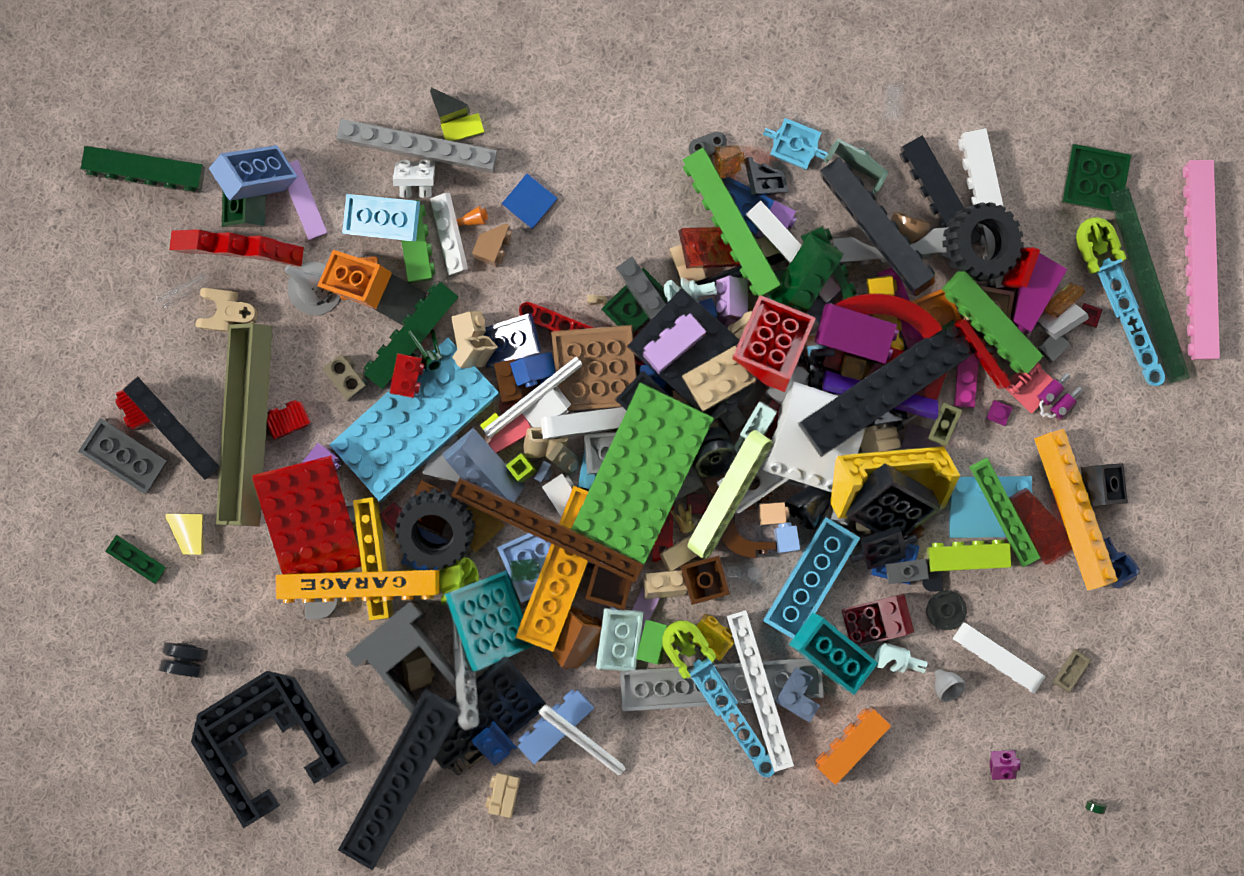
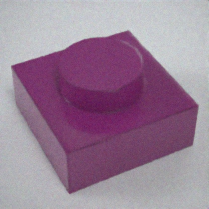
M993 400L986 419L1005 426L1012 407Z

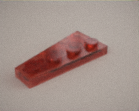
M1027 488L1009 497L1045 565L1073 549L1066 529Z

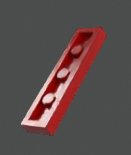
M966 319L956 321L954 325L960 328L965 335V339L972 345L976 351L974 353L975 357L998 389L1008 387L1011 384L1008 380V374L997 365L996 357L988 352L985 347V341L974 332L975 328H973L971 322Z

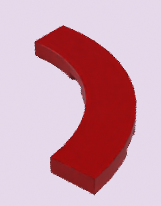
M868 293L849 297L834 304L865 315L885 314L897 317L912 325L923 338H930L942 330L938 322L923 308L907 299L891 294Z

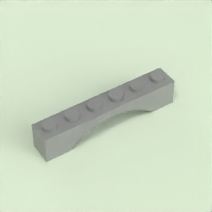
M949 227L933 229L927 236L910 246L914 251L918 250L923 259H931L932 255L940 254V257H945L944 253L947 251L946 247H943L942 241H945L946 237L943 236L944 229ZM854 237L833 239L834 247L837 246L838 250L844 254L839 261L841 266L845 264L846 267H851L852 263L860 262V266L871 265L872 261L880 260V264L888 263L876 247L866 245Z

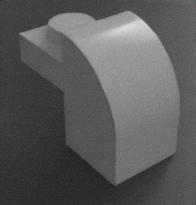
M322 598L315 599V602H305L306 619H322L330 616L337 609L339 598H334L335 602H322Z

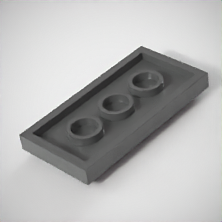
M99 418L78 451L145 495H147L168 463V460L102 418Z

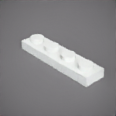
M443 193L430 198L448 275L468 270L450 193Z

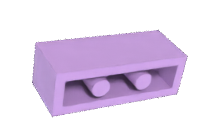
M691 314L686 317L685 315L679 317L675 321L676 325L671 330L669 328L665 329L659 335L661 338L658 341H651L644 347L643 357L658 374L705 336L706 331Z

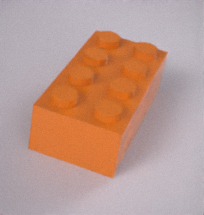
M863 708L856 716L859 719L854 724L850 722L844 728L843 732L845 734L840 739L836 737L829 744L831 749L827 753L822 752L815 759L817 762L815 767L834 785L851 770L891 727L873 708Z

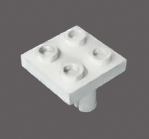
M401 160L395 163L393 186H399V196L401 198L405 197V190L406 198L412 196L411 186H419V196L424 198L425 190L426 198L432 196L431 186L434 185L435 161L420 160L419 162H411L410 160Z

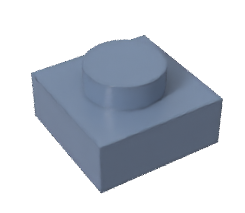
M544 461L534 479L541 483L543 480L548 481L553 472L550 469L551 464Z

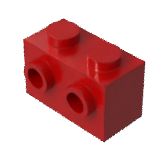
M397 353L390 394L413 399L414 395L419 394L421 383H417L418 375H423L424 363H421V358Z

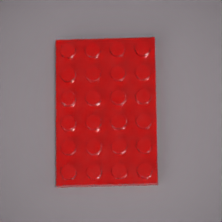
M332 455L252 475L282 575L337 573L362 566L360 549Z

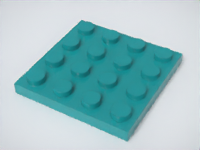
M507 570L445 594L472 672L498 662L505 655L510 657L534 646L529 642L516 638L523 614Z

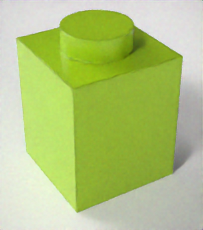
M522 453L506 465L516 480L522 483L538 471L532 461Z

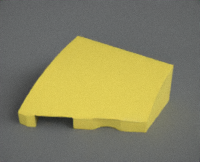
M166 514V519L183 554L204 555L203 514Z

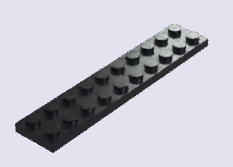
M954 320L942 326V330L930 338H924L798 423L820 457H823L976 353L972 345L965 339V335L960 328L954 325Z
M425 689L338 849L339 852L373 871L461 711L458 707Z

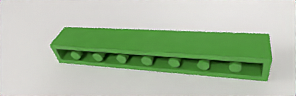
M701 148L684 158L683 162L685 165L683 169L688 177L692 176L695 181L692 183V186L697 194L701 192L704 198L702 203L707 211L711 210L714 215L711 217V220L715 227H720L723 232L721 238L726 245L730 244L733 249L730 254L735 262H740L742 266L740 272L745 280L749 278L752 283L749 287L755 297L759 295L767 297L783 288L706 150Z

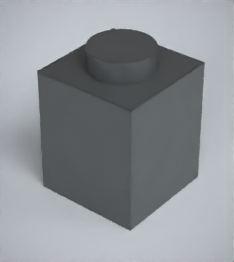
M1065 334L1056 340L1049 336L1037 350L1052 363L1070 345L1069 339Z

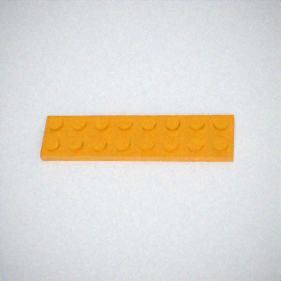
M573 486L559 524L570 529L572 528L588 491ZM551 544L516 638L552 652L554 651L587 565V560Z

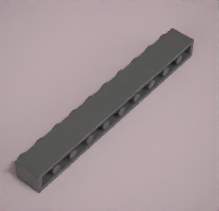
M632 256L617 266L615 270L651 321L666 304ZM738 407L731 413L727 411L724 415L721 414L718 417L729 433L747 422Z

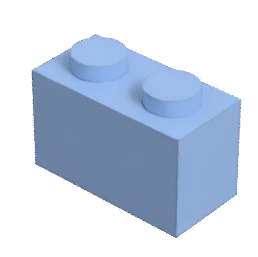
M791 522L778 524V528L774 529L777 553L800 550L797 526H792Z

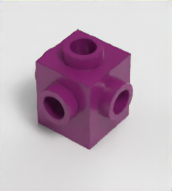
M1015 750L991 751L989 767L992 780L1016 779L1017 771L1021 769V763L1019 758L1016 759Z

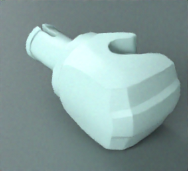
M681 277L682 287L676 285L673 280L667 281L664 285V295L667 303L681 288L697 302H699L698 299L700 297L717 294L715 282L697 285L694 280L689 281Z
M890 643L880 645L874 658L878 662L877 668H884L888 662L894 659L895 663L890 668L893 672L898 670L900 673H904L908 668L924 674L926 671L924 667L927 668V661L913 658L910 655V650Z

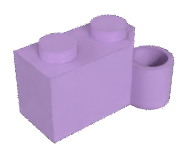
M732 276L716 280V310L721 313L718 321L726 328L731 323L737 322L743 317L744 313L748 312L747 280Z

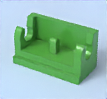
M646 620L636 659L661 665L664 653L662 637L669 625Z

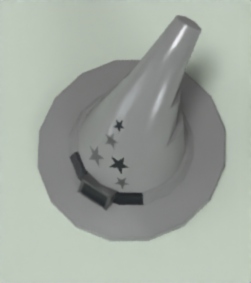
M308 262L303 264L302 267L294 268L288 265L285 268V272L290 276L288 280L289 298L299 311L308 315H322L330 312L340 300L339 295L317 286L326 267L325 264L321 262Z

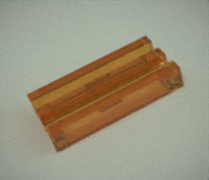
M1070 282L1048 302L1044 311L1059 317L1085 293L1084 288Z

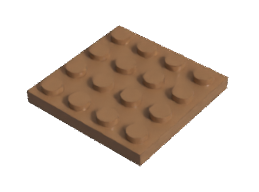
M632 325L552 331L556 372L575 357H578L583 364L557 385L571 403L567 410L622 407L615 399L637 377L635 354L627 348L633 340Z

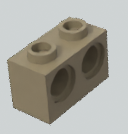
M340 354L322 369L349 402L367 388L365 385L367 379L361 372H355L352 368L355 364L349 356L344 357ZM338 364L345 365V371L342 374H337L335 371ZM352 379L357 380V387L353 390L348 389V382Z

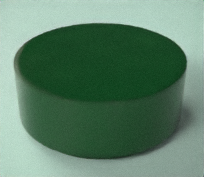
M1087 800L1085 808L1097 814H1105L1107 806Z

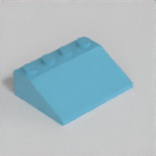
M997 476L1030 537L1032 476ZM960 477L949 498V538L1006 537L975 477Z

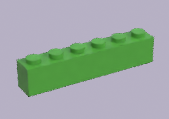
M957 271L942 287V290L946 293L945 297L959 307L958 311L960 314L971 320L973 328L984 334L986 342L996 347L998 355L1003 359H1007L1011 369L1016 373H1029L1043 357L1037 348L966 271Z

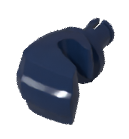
M1110 537L1105 538L1104 543L1118 580L1112 583V587L1119 589L1132 584L1139 574L1140 569L1129 554L1126 555L1125 552H1118Z

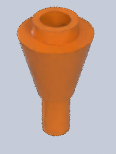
M479 205L456 220L459 227L462 225L486 224V220L489 218L486 209H482Z

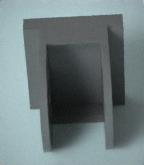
M409 602L345 654L355 667L363 666L369 662L411 714L418 701L393 671L411 651L422 648L442 674L456 688L454 668L417 624L426 615L417 602Z

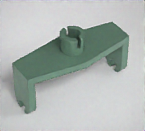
M838 138L830 147L823 161L828 163L834 153H836L841 159L847 161L853 169L877 181L871 191L875 195L880 190L889 172L869 156L868 150L864 152L865 148L858 149Z

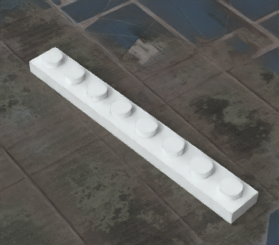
M747 611L728 615V623L773 770L776 772L794 766Z

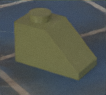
M943 403L928 439L947 447L962 410Z

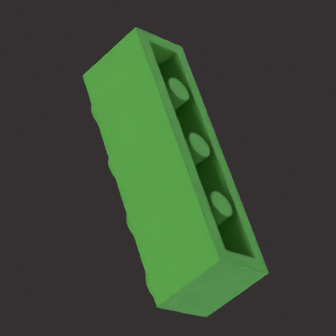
M421 203L416 242L401 240L409 284L433 280L432 275H436L434 263H430L429 255H433L431 243L427 244L426 236H429L428 224L423 222V217L426 216L425 205H421Z

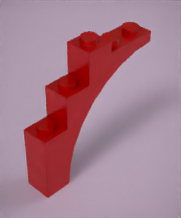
M194 229L172 230L169 250L185 254L242 257L302 267L304 247L280 242L277 239L265 236H243L230 232L213 233Z

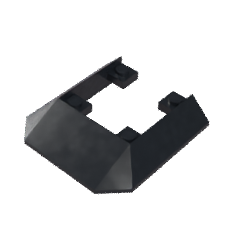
M265 671L197 714L191 743L243 829L281 806L271 789L253 798L233 765L249 754L239 736L272 716L282 733L294 725L300 724L319 755V758L304 767L313 784L348 764L302 687L293 676Z

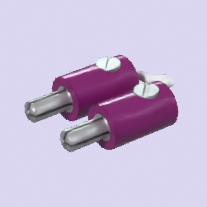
M1065 373L1058 381L1053 379L1037 396L1041 401L1039 406L1041 408L1040 414L1043 417H1056L1058 420H1061L1077 404L1075 399L1083 392V389L1079 386L1070 395L1065 393L1049 410L1053 415L1044 413L1042 404L1049 406L1065 390L1063 385L1071 378L1068 373Z

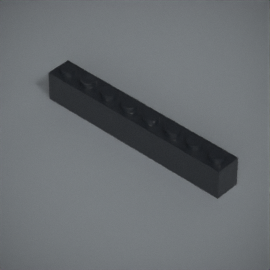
M840 157L820 170L821 179L916 297L935 284V271L930 265H925L922 261L924 260L923 256L918 250H913L910 246L912 244L906 235H901L898 231L900 229L894 220H889L885 208L882 205L878 206L873 193L870 190L866 191L859 176L855 177L851 172L852 168L847 161L843 162Z

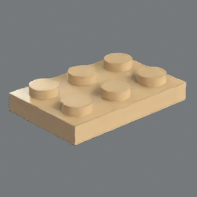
M736 346L682 376L702 412L756 382L754 376L732 359Z

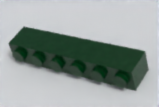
M84 146L80 168L86 172V176L98 177V174L106 175L105 178L117 181L118 178H124L125 182L137 184V181L145 182L144 185L152 187L162 184L164 188L176 190V187L184 188L185 192L196 193V190H202L205 167L202 164Z
M435 282L427 291L429 296L425 300L421 298L414 306L417 309L414 314H408L402 321L404 326L400 331L395 329L389 336L391 339L390 343L387 346L383 344L376 352L379 355L373 362L370 359L363 368L366 370L364 375L381 389L393 377L397 353L410 356L417 348L408 331L411 330L421 343L459 297L442 282H439L438 285Z

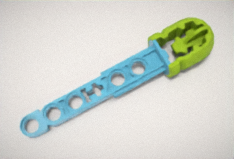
M1099 217L1089 218L1081 223L1077 230L1076 241L1084 261L1088 262L1087 269L1089 274L1098 273L1116 318L1119 317L1137 362L1144 369L1142 373L1146 382L1151 386H1159L1165 381V373L1161 364H1158L1157 354L1138 312L1139 306L1120 263L1126 260L1127 257L1124 251L1120 250L1121 243L1111 223ZM1109 245L1110 253L1114 256L1115 261H1111L1108 258L1101 261L1102 266L1099 267L1097 264L1098 260L1094 257L1093 251L1100 255L1107 252L1106 247ZM1114 280H1118L1121 283L1119 291H1115L1111 287V283ZM1122 298H1126L1129 301L1127 309H1122L1119 306V301ZM1129 317H1131V319H1136L1134 327L1135 329L1140 328V332H1135L1131 334V331L1135 330L1132 325H1128L1127 323L1130 321ZM1137 335L1144 337L1145 342L1142 346L1135 344L1134 340ZM1145 353H1149L1152 356V362L1149 365L1145 364L1142 360ZM1154 371L1160 375V380L1157 383H1153L1150 380V375Z
M679 620L669 625L664 631L662 643L666 654L674 666L679 667L678 672L682 678L691 677L715 714L717 716L721 715L749 759L753 761L752 763L759 774L763 777L772 776L775 772L768 753H765L761 742L737 708L736 704L738 701L712 662L716 659V654L712 649L708 648L709 644L701 631L689 621ZM690 637L694 643L690 644L688 638ZM698 642L701 646V652L707 657L702 661L700 659L693 662L694 666L687 670V665L678 657L679 651L675 646L679 645L682 649L680 654L686 655L689 658L696 653L694 648L695 643ZM709 679H714L717 682V686L713 690L706 688V682ZM720 696H726L728 699L727 704L723 707L717 705V699ZM731 713L734 715L738 714L736 717L739 724L742 722L744 724L737 727L732 720L728 721L730 719L729 715ZM742 729H747L750 732L749 737L745 740L739 738V732ZM752 746L760 747L761 752L758 756L750 755V748ZM765 762H769L772 766L771 770L767 773L761 771V765Z

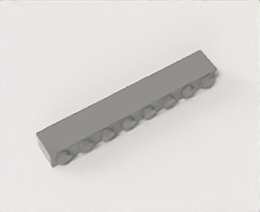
M340 119L336 137L340 143L493 174L498 156L497 150L344 119Z

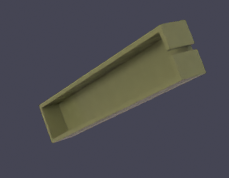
M256 323L229 325L216 525L260 527L261 505L252 475L263 473L273 326Z

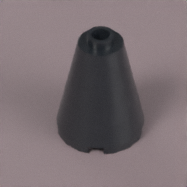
M809 485L788 498L785 507H789V513L793 518L797 516L802 520L799 524L809 530H814L831 504L832 492Z

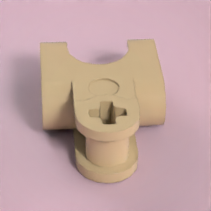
M210 288L200 289L201 297L213 300L217 305V311L210 318L197 319L196 327L205 330L228 332L229 325L234 323H254L257 320L258 312L256 308L248 303L237 302V292ZM248 310L251 314L245 318L242 313Z

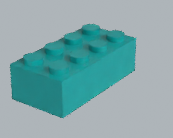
M813 612L789 643L794 650L842 689L853 695L857 693L878 664L877 661L826 619Z

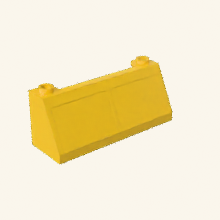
M944 446L838 455L835 460L831 505L838 519L847 518L846 513L869 475L886 463L933 490L941 509H945L960 478V474Z

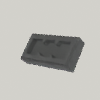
M926 559L885 565L888 584L929 579Z

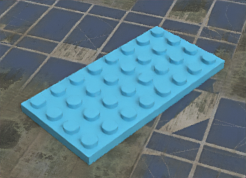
M449 338L439 345L440 354L443 357L441 366L435 371L423 370V375H418L417 383H421L419 394L414 395V399L390 394L389 390L329 444L380 502L384 501L500 396V393L475 366L463 369L456 364L452 357L457 351V347Z

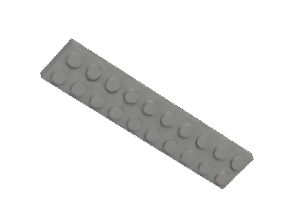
M806 658L762 661L774 701L795 667L813 677L803 695L809 699L824 698L822 671ZM741 663L713 664L738 701L737 704L753 703ZM679 667L620 671L623 712L710 705L691 677L682 678L678 672ZM709 679L706 682V688L709 690H713L717 686V682L714 679ZM720 696L717 699V705H725L728 702L726 696Z

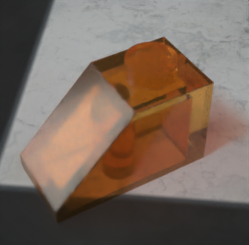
M738 145L715 146L714 165L721 178H727L741 171V164H744L745 155Z

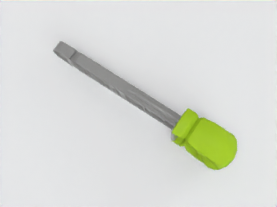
M463 557L460 561L456 559L455 565L449 567L446 564V568L439 571L440 591L443 593L441 604L444 607L449 608L445 597L446 593L479 581L477 567L469 558ZM452 616L457 703L461 710L458 720L460 726L468 730L478 725L475 671L472 672Z

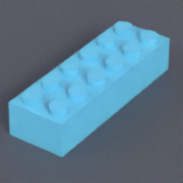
M824 517L762 621L793 639L812 612L816 613L860 537Z

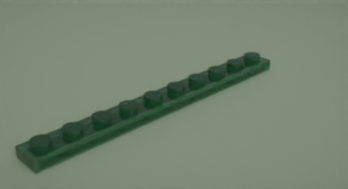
M1129 187L1109 193L1110 203L1169 383L1188 378L1190 375Z

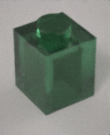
M534 558L509 560L511 581L513 582L537 579V574H540L539 562H535Z

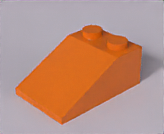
M332 250L317 286L361 305L377 309L392 273L379 264Z

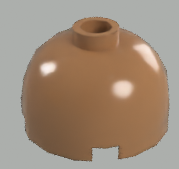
M896 211L893 212L890 220H894L900 229L898 231L902 236L906 235L911 243H916L924 238L931 225L922 219L913 218Z

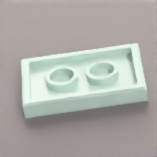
M604 608L596 664L597 669L636 670V657L639 649L644 612Z

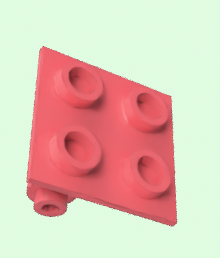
M1039 362L1029 373H1015L1009 379L1011 384L1005 388L1031 414L1039 407L1041 402L1037 396L1053 380L1041 368L1042 366Z

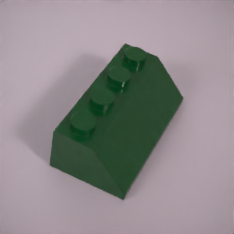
M809 233L779 281L783 288L772 293L769 298L806 314L844 254L817 236Z

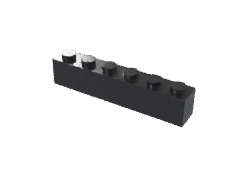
M922 135L902 146L899 155L903 163H908L911 170H909L912 179L914 181L918 180L921 186L919 188L921 195L924 198L927 197L930 201L929 208L932 214L938 215L940 228H947L949 219H952L953 215L962 210L964 206ZM976 227L973 228L971 233V245L982 239Z
M138 376L122 389L204 480L220 467Z

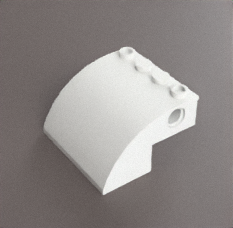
M793 381L778 411V427L771 439L773 444L763 462V470L832 492L837 456L857 454L865 428L823 457H820L798 423L838 396Z

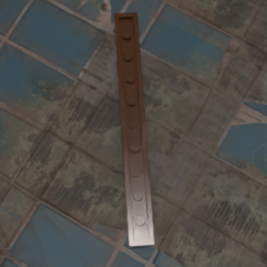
M461 477L451 497L634 583L644 564Z

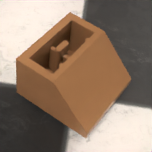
M505 223L480 234L472 252L474 259L497 267L498 263L502 264L505 257L503 249L505 245L509 246L513 236L510 226Z

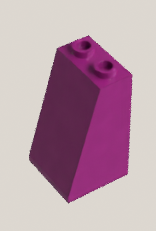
M1039 253L1027 288H1017L1013 301L1010 320L1024 335L1032 331L1067 271L1065 267Z
M825 304L814 343L880 363H886V360L891 358L893 349L890 346L892 341H896L899 330L896 329L897 324L836 305Z

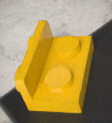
M705 613L696 627L708 642V648L712 649L716 654V659L721 661L734 644L731 629L718 623L715 617Z

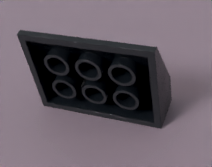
M884 463L869 475L848 509L846 516L875 533L899 526L902 536L905 537L938 512L941 507L933 490Z

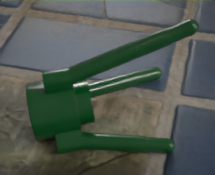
M409 330L408 334L422 353L421 363H424V370H437L441 366L443 357L440 354L435 330H431L435 352L431 350L425 351L413 332Z

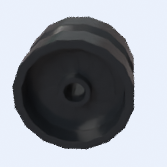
M720 427L708 429L693 461L694 467L700 476L706 478L718 477L727 473L737 456V452L728 432Z
M164 642L162 653L174 657V659H162L159 671L187 677L203 678L205 667L193 663V661L202 662L207 660V649L186 643Z

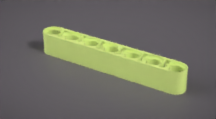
M753 430L747 436L689 540L688 548L702 559H707L713 553L772 447V440L757 430Z

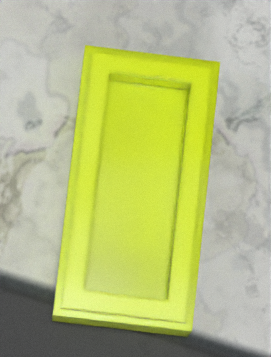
M479 113L441 124L445 140L455 142L485 133Z

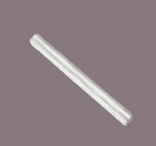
M575 357L488 425L484 429L487 437L491 438L579 369L583 365L579 358Z
M547 705L540 709L539 713L543 718L617 775H622L625 771L622 763Z

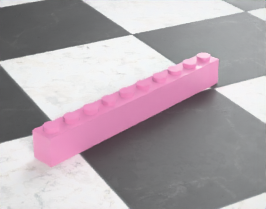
M1190 160L1186 163V166H1183V178H1186L1183 196L1187 198V205L1184 206V217H1187L1184 235L1188 237V245L1185 246V256L1188 257L1189 265H1186L1185 268L1186 276L1189 277L1186 295L1190 297V304H1187L1186 309L1187 316H1190L1187 334L1191 336V344H1188V355L1191 356V360H1217L1220 358L1214 160Z

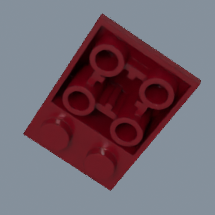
M904 593L841 609L848 637L858 647L914 633Z

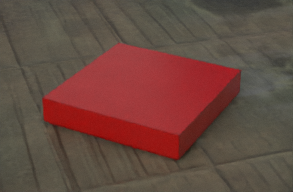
M1035 247L1021 249L1020 253H1022L1020 260L1015 261L1017 263L1015 268L1009 270V273L1004 275L1001 285L1007 288H1027L1041 250Z

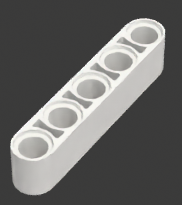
M623 407L541 418L543 439L618 430L626 410Z
M964 622L953 637L955 642L957 641L964 648L975 653L979 658L993 665L997 670L1008 675L1012 680L1026 687L1034 694L1045 679L1043 674Z

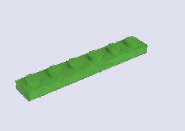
M986 457L971 465L969 468L1021 566L1025 567L1040 559L988 458Z

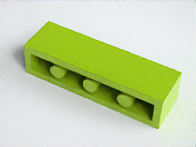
M992 540V544H984V541H972V545H964V542H952V546L945 547L944 543H932V547L927 548L928 572L1011 567L1010 543H1004V540Z

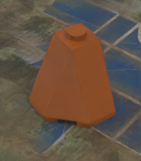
M574 606L570 607L552 657L558 662L560 667L564 669H578L599 647L602 619L596 616L592 618L583 613V610Z

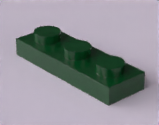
M115 535L105 551L154 584L158 583L168 568L119 535Z

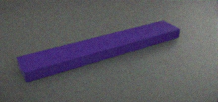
M825 371L823 374V390L842 394L861 380ZM915 394L893 408L935 420L939 415L937 400Z

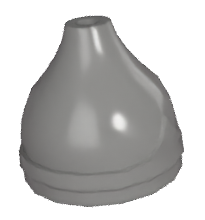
M941 669L935 671L934 687L938 698L942 702H950L963 693L966 684L960 676Z

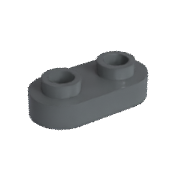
M718 131L696 138L689 144V154L691 155L696 152L695 146L697 145L704 148L709 156L725 149L727 138L722 132ZM719 138L721 143L715 144L713 140Z

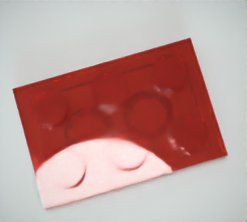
M720 227L681 228L678 231L686 269L736 267L740 265V262H735L730 254L733 251L730 244L726 245L721 238L723 232Z

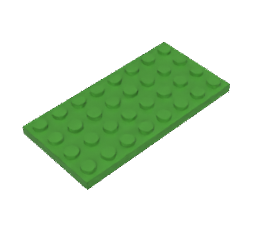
M640 383L571 529L645 564L714 417Z

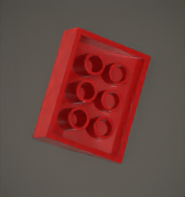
M759 295L732 359L764 384L785 392L816 318Z

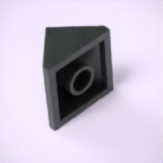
M431 87L430 93L441 124L469 115L468 104Z

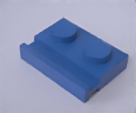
M492 722L491 727H486L471 740L494 766L506 758L513 748H517L514 742L495 722Z

